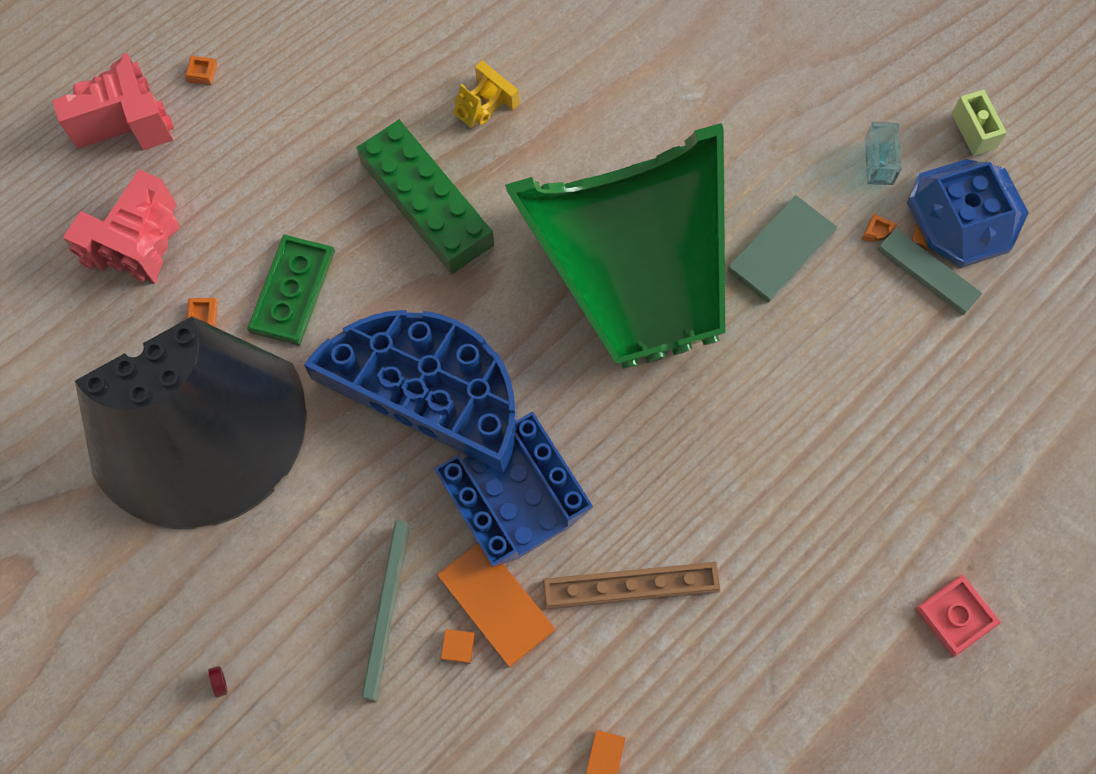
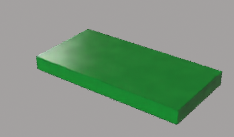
M283 234L247 327L248 332L300 346L335 253L334 247Z

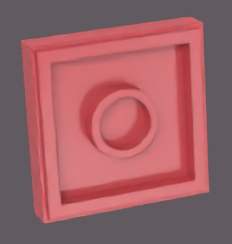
M963 574L915 608L952 657L960 654L1001 623Z

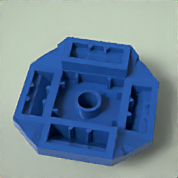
M969 159L919 173L907 201V205L928 247L939 255L952 260V263L960 268L1009 253L1014 247L1029 214L1006 168L995 166L991 162H978Z

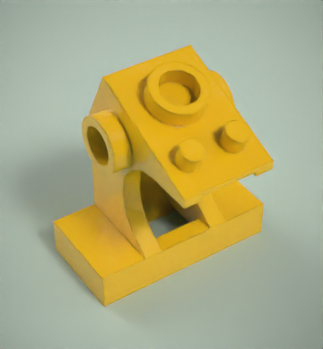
M483 60L475 66L476 81L479 85L470 92L466 89V86L461 84L458 95L454 100L453 114L470 128L479 124L484 125L489 120L491 114L503 103L512 111L520 104L519 90ZM481 98L487 101L485 105L481 106Z

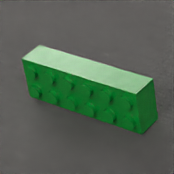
M400 119L356 147L361 164L451 274L494 246L493 230Z

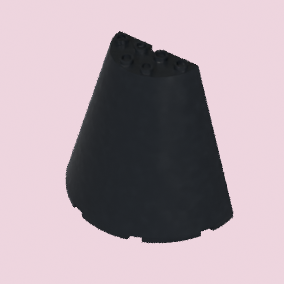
M193 316L144 342L143 351L139 356L129 357L124 353L75 380L94 479L103 492L120 508L142 521L160 527L196 529L195 527L209 524H222L247 513L275 491L274 487L285 474L286 476L288 475L303 443L307 420L305 393L293 363Z

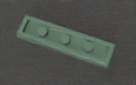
M897 228L893 230L878 248V251L962 315H965L983 294Z

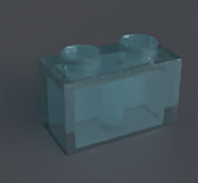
M872 122L865 137L867 184L894 185L902 170L899 123Z

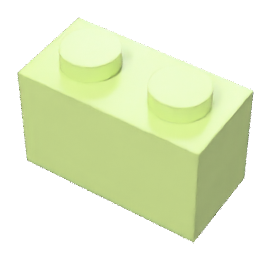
M985 90L961 96L951 113L973 156L997 149L1007 133Z

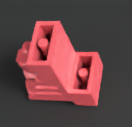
M128 53L122 54V57L110 66L111 70L102 72L98 77L94 76L92 80L74 84L73 95H63L61 98L52 100L59 123L77 149L133 131L143 150L173 141L170 130H173L174 126L169 114L166 113L162 101H156L152 92H149L151 91L146 77L143 76L138 62L133 63Z
M139 169L104 221L80 211L64 234L63 239L70 246L69 251L79 257L78 262L91 270L96 267L105 271L109 265L117 271L124 269L130 272L129 274L141 282L148 280L155 284L163 264L161 257L167 250L168 240L180 228L177 219L172 213L177 204L162 179Z

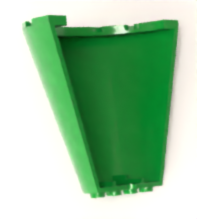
M722 123L695 130L690 137L684 140V146L673 147L656 155L654 159L566 184L564 182L546 183L541 187L540 183L532 177L505 184L507 193L614 362L616 365L621 364L622 369L636 366L639 364L638 360L645 358L647 363L661 360L663 357H666L665 353L670 351L673 352L674 356L688 352L693 349V344L703 342V346L720 341L719 335L726 333L724 129Z

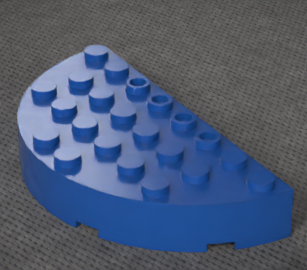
M397 310L371 315L342 328L343 332L331 340L328 338L312 353L304 364L312 380L504 473L515 446V432L517 433V409L511 380L497 352H494L480 334L458 320L428 311H423V313H407V310Z

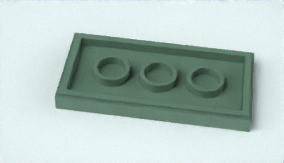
M795 195L735 258L727 270L769 303L836 231L837 226Z

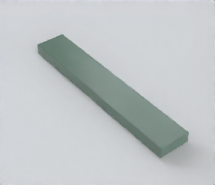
M396 520L394 524L362 692L363 698L367 701H378L410 530L406 521Z

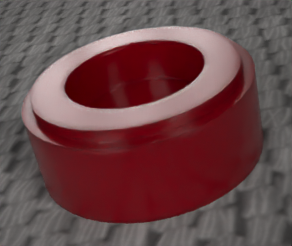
M220 666L209 668V678L215 697L227 695L228 689L222 668Z

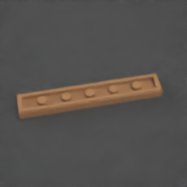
M717 562L543 579L546 609L718 593L721 591Z

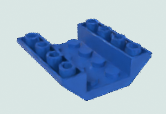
M534 412L516 421L515 446L504 473L469 456L462 459L459 454L434 468L492 567L524 556L570 528L593 508L592 503Z

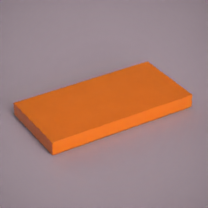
M478 543L437 574L442 583L509 668L556 631L505 565L501 564L492 567Z

